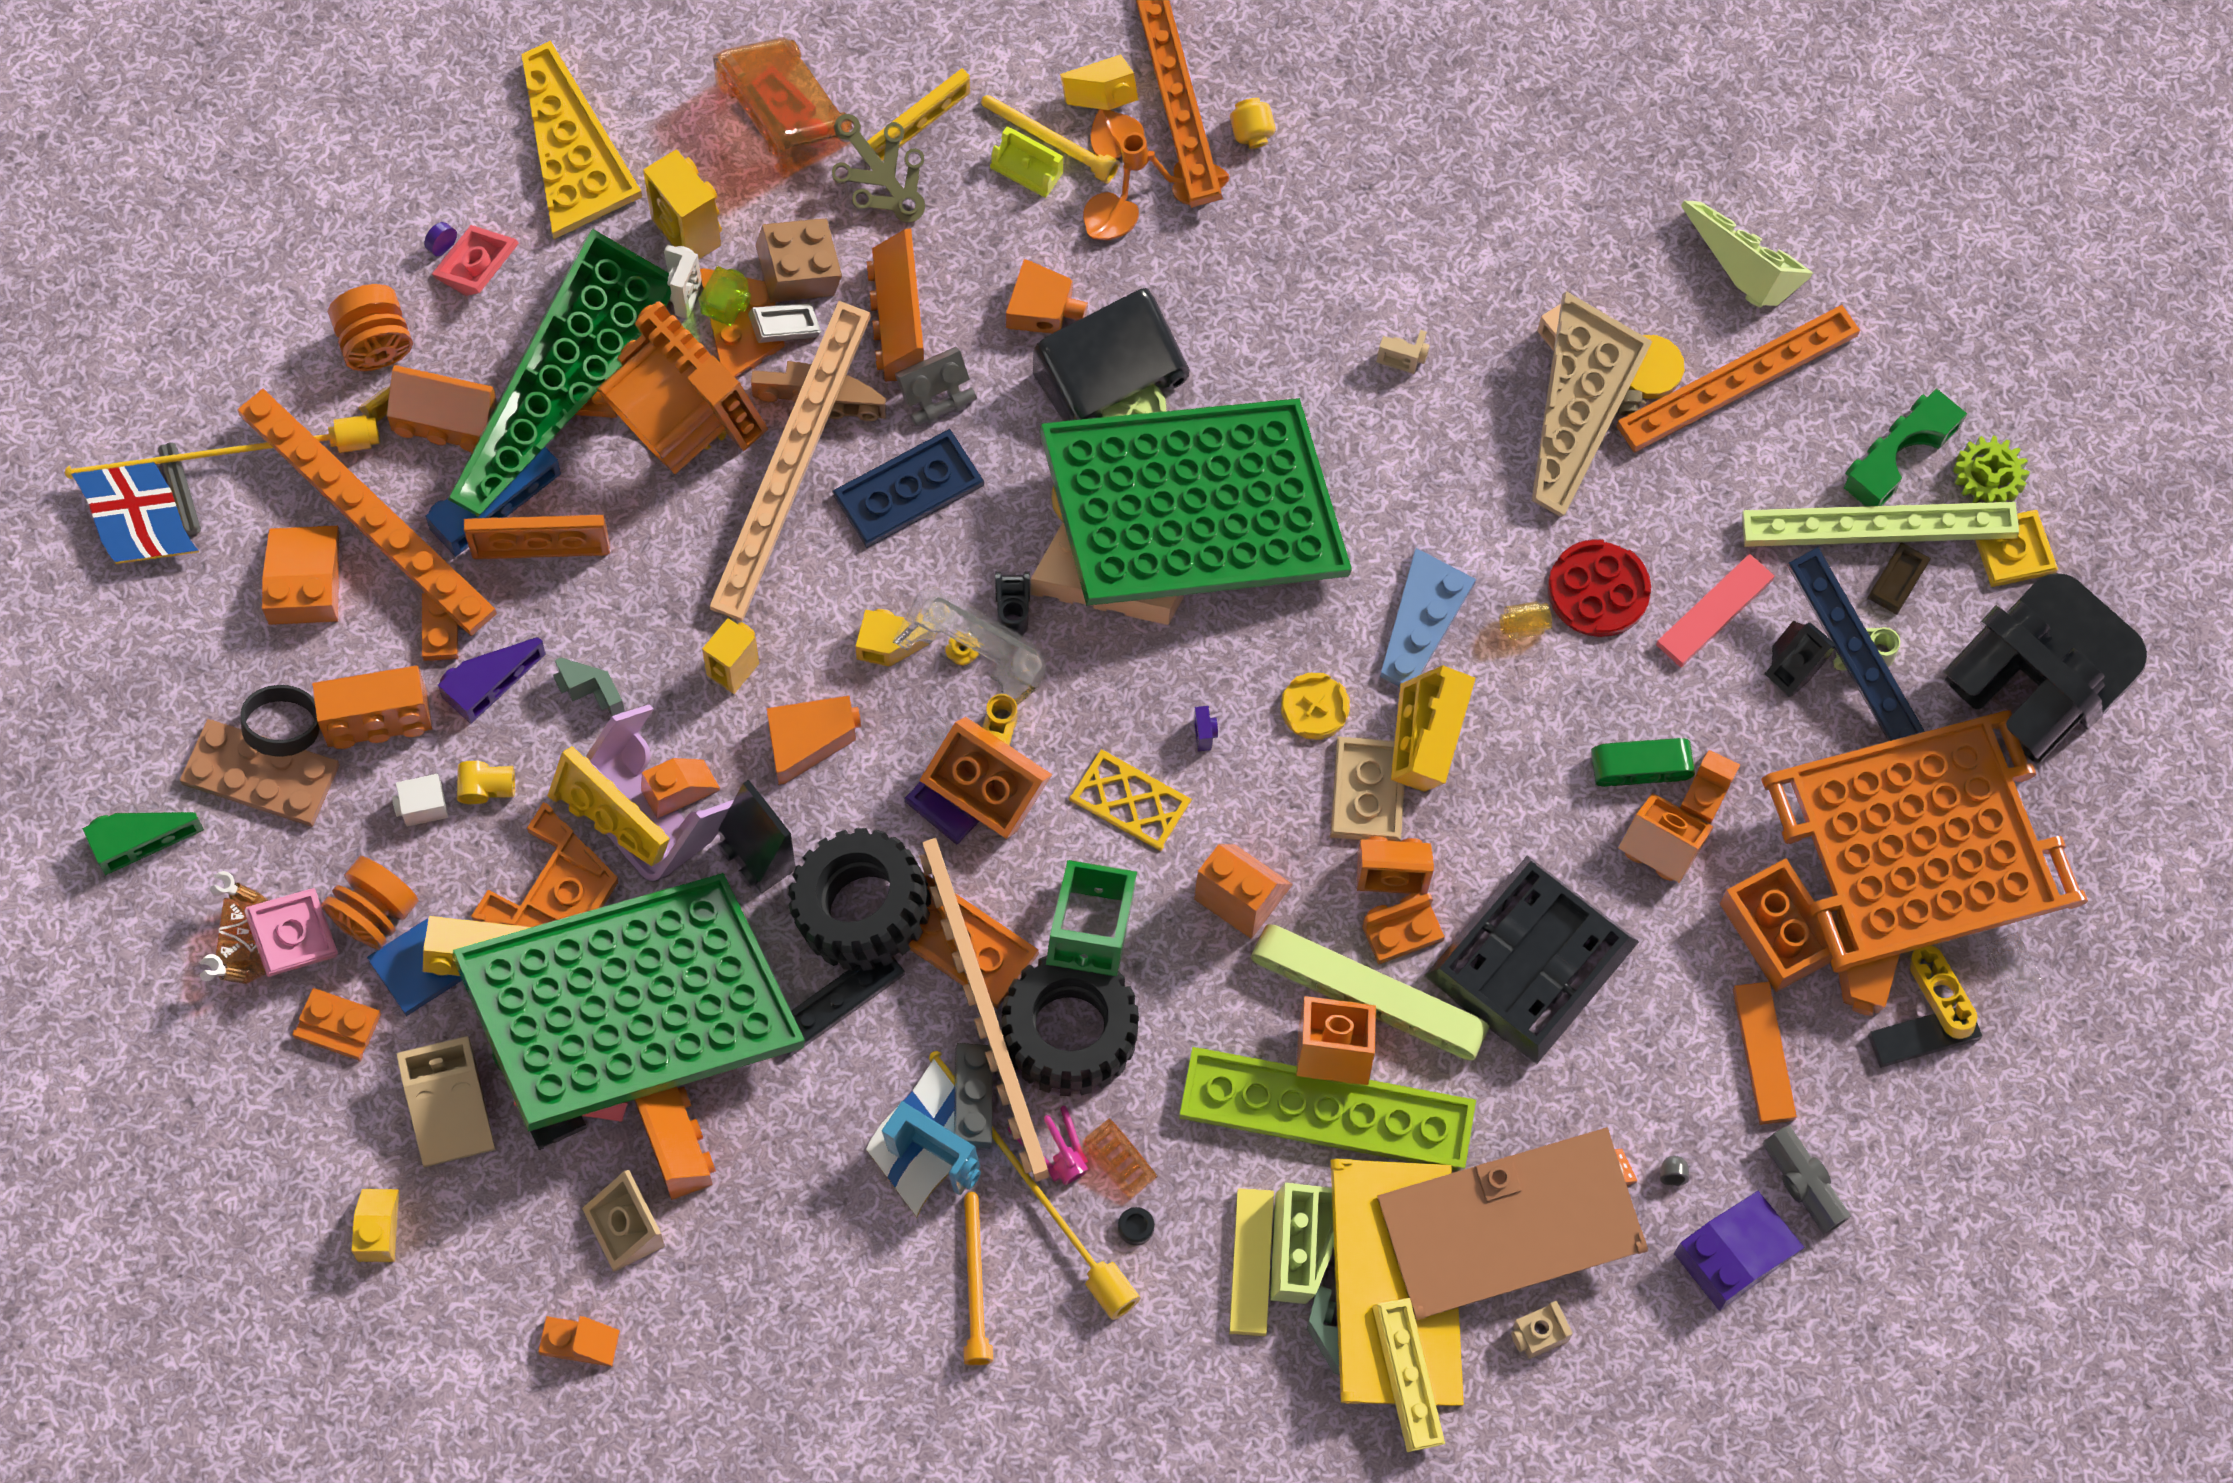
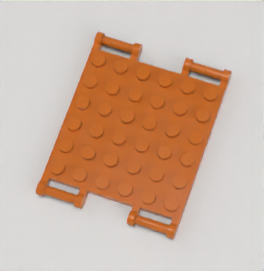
M2010 710L1775 771L1761 778L1764 789L1770 792L1784 830L1781 834L1784 842L1792 844L1803 838L1812 837L1834 896L1812 903L1809 908L1814 918L1817 917L1833 958L1830 963L1835 973L1846 971L1857 965L2066 908H2077L2088 902L2084 890L2079 889L2063 850L2066 848L2062 836L2038 841L2014 782L2027 781L2035 777L2036 771L2033 764L2028 763L2019 739L2007 729V720L2012 715ZM1994 728L2000 730L2014 765L2012 768L2007 766L1994 734ZM1791 783L1806 823L1797 825L1784 792L1783 784ZM2043 854L2051 856L2066 894H2059ZM1832 911H1840L1854 947V952H1845L1831 915Z

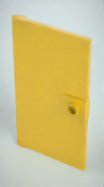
M1332 1159L1330 1160L1340 1400L1341 1403L1395 1404L1372 1306L1409 1297L1377 1195L1451 1174V1165ZM1458 1307L1416 1321L1436 1406L1464 1405Z

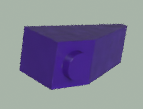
M536 637L463 661L456 668H450L443 674L438 684L441 697L472 724L546 655L543 641Z

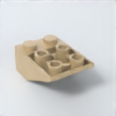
M468 1036L396 1053L424 1168L495 1150L474 1049Z

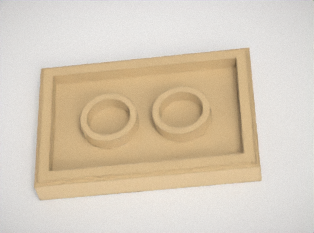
M1337 736L1330 838L1366 840L1368 837L1381 836L1385 837L1387 841L1401 842L1404 785L1391 780L1395 741Z

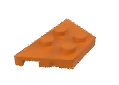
M706 268L700 269L702 287L719 362L736 378L749 368L751 370L762 363L765 357L775 354L785 346L784 341L758 343L748 315L752 308L776 306L775 302L770 303L765 281Z

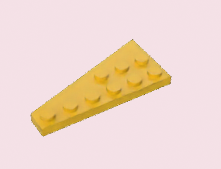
M551 40L521 54L553 239H556L642 198V192Z

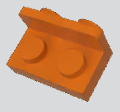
M1413 893L1402 898L1399 904L1391 907L1380 905L1368 911V915L1364 917L1362 928L1378 965L1444 941L1445 936L1431 907L1433 899L1430 893L1421 896L1419 893Z

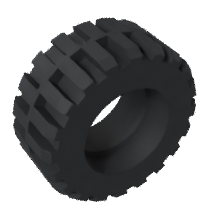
M855 828L854 833L848 834L846 830L836 832L835 838L828 841L825 837L817 842L819 847L814 852L809 849L802 857L805 862L803 866H796L792 874L796 883H791L788 891V896L792 900L789 903L790 914L811 950L817 956L821 955L824 961L832 966L840 963L843 969L852 971L856 969V965H860L863 971L874 969V964L879 962L886 966L894 962L892 957L900 953L902 956L911 949L908 945L911 940L918 941L923 934L920 925L928 923L930 912L927 907L931 904V894L927 888V880L911 851L906 849L903 842L896 837H890L889 839L886 832L877 829L873 830V833L870 834L867 828ZM865 877H877L890 883L889 892L884 903L869 917L853 922L839 921L831 917V907L835 897L842 888L852 881Z
M1085 954L1080 955L1082 958L1088 957ZM1047 956L1038 959L1037 967L1034 968L1030 964L1021 971L1020 980L1014 979L1009 986V995L1004 998L1002 1006L1001 1032L1014 1070L1020 1069L1022 1071V1078L1029 1084H1032L1035 1080L1039 1083V1090L1050 1093L1052 1088L1060 1089V1096L1071 1097V1090L1080 1089L1081 1096L1092 1093L1093 1086L1098 1084L1099 1088L1102 1089L1111 1084V1077L1113 1075L1119 1077L1126 1068L1127 1060H1131L1134 1054L1139 1021L1138 1006L1135 1005V994L1131 986H1125V977L1119 971L1117 976L1046 965ZM1057 999H1082L1092 1004L1101 1013L1104 1021L1103 1033L1095 1043L1084 1049L1075 1051L1057 1049L1046 1043L1037 1033L1036 1018L1038 1013L1047 1004Z

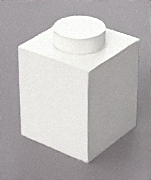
M438 774L396 782L398 795L392 796L396 817L403 816L407 827L448 818L443 787Z

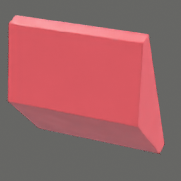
M470 225L432 275L465 296L478 294L519 243L514 238Z

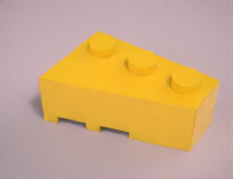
M1442 665L1400 684L1391 780L1423 792L1446 783L1476 680L1475 677Z

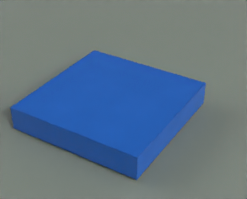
M428 918L383 946L382 949L367 956L369 963L406 1017L462 981L461 976L436 975L423 972V949Z

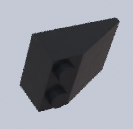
M747 780L742 784L718 829L721 841L718 843V847L728 861L735 859L741 869L738 872L747 886L751 888L755 885L762 894L794 872L796 866L790 831L750 780Z

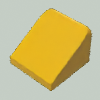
M390 386L381 389L358 407L364 415H367V418L376 417L378 422L387 415Z

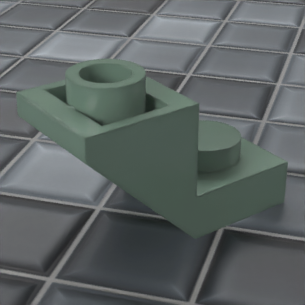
M562 657L555 660L558 673L553 674V677L561 694L568 692L573 702L593 693L601 711L608 709L611 717L625 712L623 701L608 671Z
M1319 1286L1314 1297L1307 1330L1333 1373L1340 1375L1338 1328L1324 1325V1322L1331 1324L1336 1302L1329 1301L1332 1289Z

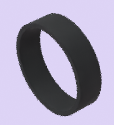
M289 685L267 686L252 693L242 705V736L246 743L257 752L275 757L291 756L309 748L318 737L320 727L317 722L314 698L300 688ZM272 702L298 704L308 710L314 718L312 726L306 732L286 740H273L262 737L252 731L246 721L249 715L258 707Z

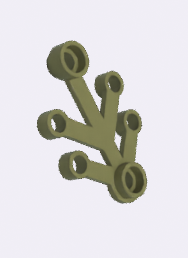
M852 114L839 116L834 124L836 137L843 142H850L872 171L850 168L848 164L839 162L832 168L833 180L839 184L856 182L885 186L893 197L871 195L866 189H858L852 196L854 207L859 210H866L868 208L890 210L894 212L900 221L905 223L919 220L925 211L924 198L917 192L919 171L924 164L923 152L916 148L906 152L904 162L908 169L905 187L903 188L895 178L899 142L904 137L902 125L897 122H891L886 125L884 129L886 148L883 163L860 133L861 125L857 117ZM843 122H851L854 125V129L851 132H844L841 129ZM895 127L899 129L900 136L895 139L890 138L888 135L890 128ZM911 154H918L921 161L917 165H912L909 163L908 157ZM838 168H845L848 171L847 177L844 179L838 178L835 175ZM859 194H865L869 200L865 205H860L856 202V197ZM912 200L915 208L912 211L904 210L902 207L904 201Z

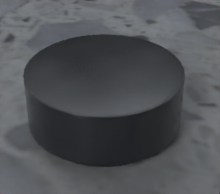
M1129 1208L1119 1218V1235L1130 1245H1142L1149 1241L1154 1233V1219L1143 1208Z

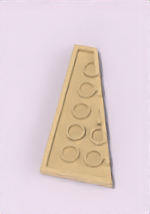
M1567 291L1562 294L1532 494L1533 502L1559 517L1565 515L1652 343L1648 338Z

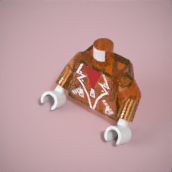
M222 871L215 874L214 877L224 882V889L213 885L210 887V892L216 896L228 893L229 898H224L216 955H207L199 962L200 964L210 966L212 971L204 970L200 973V978L203 981H210L218 976L220 980L248 984L266 975V971L244 910L246 907L270 900L241 883L234 884L233 876L228 872Z

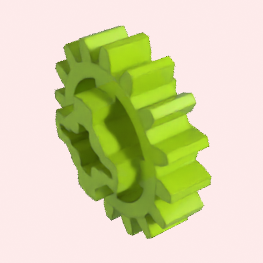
M1993 435L1990 442H1986L1983 436H1980L1976 444L1969 441L1964 451L1960 450L1956 458L1958 462H1956L1953 468V472L1959 474L1955 480V485L1965 486L1961 493L1963 496L1970 493L1974 495L1972 503H1978L1980 499L1985 500V503H1992L1993 501L2006 502L2007 499L2014 502L2018 494L2023 492L2027 484L2025 481L2030 472L2024 469L2028 460L2027 458L2019 459L2017 457L2021 451L2019 447L2013 450L2008 448L2010 440L2006 439L2003 444H1999L1997 436ZM2000 485L2006 486V487H2004V488L1998 489V487H1999Z

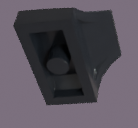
M1793 620L1772 645V665L1764 674L1788 697H1791L1812 679L1831 656L1836 644L1811 622L1801 624Z

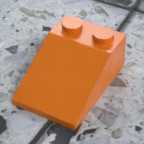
M339 526L270 528L262 576V610L268 624L338 622Z

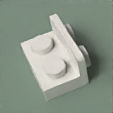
M666 245L664 254L669 273L667 284L671 288L670 301L673 302L675 315L688 319L702 289L698 254L684 246L674 247Z

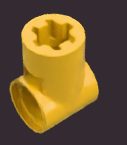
M1007 694L994 695L986 705V715L982 728L1009 746L1018 720L1016 701ZM1000 709H1005L1011 713L1006 719L995 718L993 714Z
M464 761L458 764L457 800L468 805L483 804L489 798L515 797L514 766L489 767L487 763L481 761Z

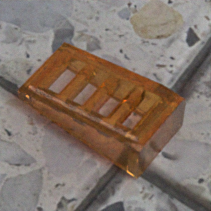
M1108 1118L1083 1140L1084 1150L1129 1200L1134 1198L1158 1177L1111 1118ZM1110 1135L1113 1139L1100 1149L1097 1144ZM1120 1146L1123 1151L1109 1161L1107 1156ZM1130 1157L1133 1162L1119 1173L1116 1168ZM1140 1168L1143 1173L1131 1184H1128L1125 1179Z

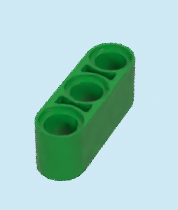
M1685 738L1605 743L1591 749L1595 784L1597 786L1608 787L1686 781L1695 776L1691 742Z

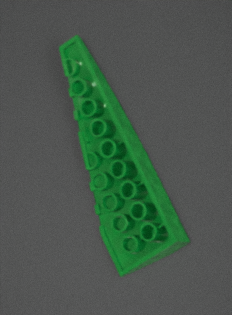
M592 228L580 245L448 498L449 501L478 517L589 401L598 391L597 388L622 366L617 357L621 354L623 347L630 341L637 340L642 335L635 325L641 311L659 301L666 307L670 300L671 288L667 284L669 276L667 271Z

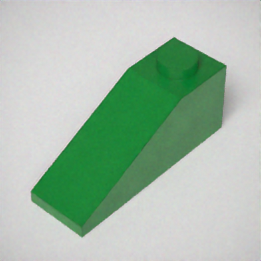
M195 812L114 813L110 816H99L93 819L88 826L82 828L105 876L204 830Z

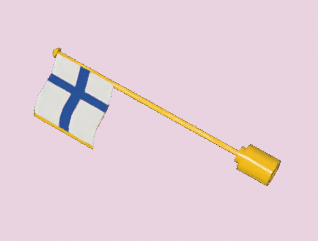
M933 1051L929 1055L931 1064L913 1091L903 1102L954 1133L955 1076L940 1058L942 1053ZM893 1111L881 1123L866 1150L917 1218L930 1194L949 1175V1171L953 1166L913 1141L901 1158L890 1153L881 1130L894 1113ZM992 1126L993 1140L1091 1269L1087 1273L1089 1279L1085 1283L1086 1287L1111 1320L1118 1319L1129 1312L1140 1301L1141 1297L1114 1262L1106 1264L1102 1261L1097 1264L1031 1176L1028 1173L1025 1174L1021 1163Z

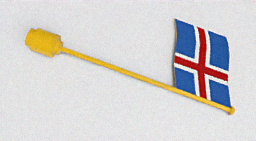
M367 415L334 419V426L328 427L329 434L314 436L319 442L330 440L331 447L337 446L339 453L372 449V445L380 444L376 417L367 418ZM264 442L74 469L68 466L64 473L67 478H74L89 504L104 548L115 564L199 553V550L192 543L183 527L172 491L156 464L271 449L273 447L269 443Z

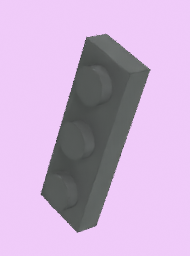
M957 1043L955 1048L954 1134L974 1145L975 1148L990 1149L992 1144L993 1073H991L985 1052L991 1049L989 1045Z

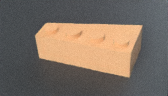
M1062 523L1031 577V595L1039 597L1045 595L1058 598L1059 601L1073 604V602L1086 605L1065 525ZM1184 595L1091 606H1093V609L1107 611L1108 609L1125 613V616L1169 625Z

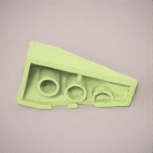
M1683 201L1682 209L1736 287L1747 294L1745 299L1751 304L1760 308L1763 305L1778 306L1811 278L1813 272L1780 249L1776 253L1771 249L1761 247L1759 244L1762 238L1755 234L1751 235L1743 230L1735 231L1736 224L1702 202Z

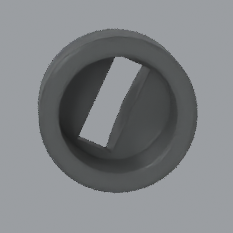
M1676 1155L1667 1157L1660 1167V1181L1665 1185L1675 1186L1688 1183L1689 1168L1687 1162L1682 1157Z

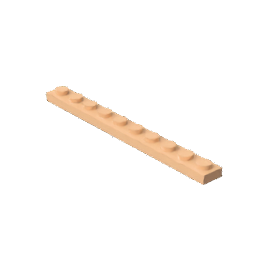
M838 301L711 601V610L743 622L870 320V312Z
M933 838L922 843L925 854L919 855V859L925 876L929 874L933 876L936 886L931 887L930 891L936 908L943 906L946 919L941 920V924L947 941L954 939L957 951L952 953L957 972L965 971L969 984L964 985L963 990L968 1005L976 1004L980 1017L974 1019L980 1040L987 1038L991 1049L985 1052L991 1073L999 1072L1002 1084L996 1085L1002 1106L1010 1105L1013 1118L1007 1120L1013 1139L1021 1138L1025 1150L1019 1153L1025 1174L1032 1172L1035 1182L1049 1178L1048 1168L937 839Z

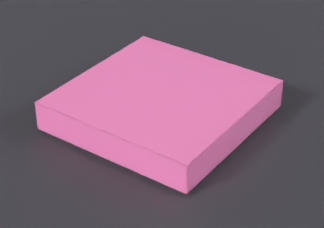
M315 888L252 905L244 910L267 977L335 958L338 955Z

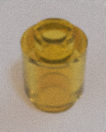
M1532 601L1505 606L1504 614L1499 615V624L1502 634H1508L1510 640L1543 635L1545 630L1552 629V617L1547 603Z

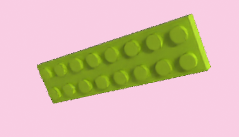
M1192 1047L1179 1119L1407 1162L1451 1165V1169L1455 1171H1461L1466 1168L1476 1099L1369 1080L1368 1085L1300 1077L1296 1076L1297 1066Z

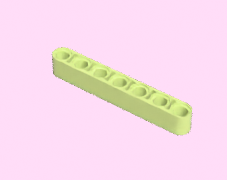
M1267 924L1264 927L1250 956L1256 964L1334 1000L1376 1005L1375 1019L1465 1060H1474L1489 1030V1025L1485 1021L1468 1012L1276 925Z

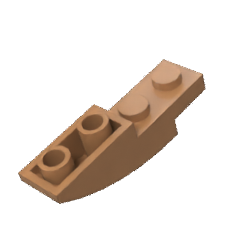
M787 361L786 373L752 370V396L758 397L765 402L786 399L796 403L812 364ZM846 375L828 418L840 419L844 416H855L864 421H875L878 418L886 419V398L868 385Z

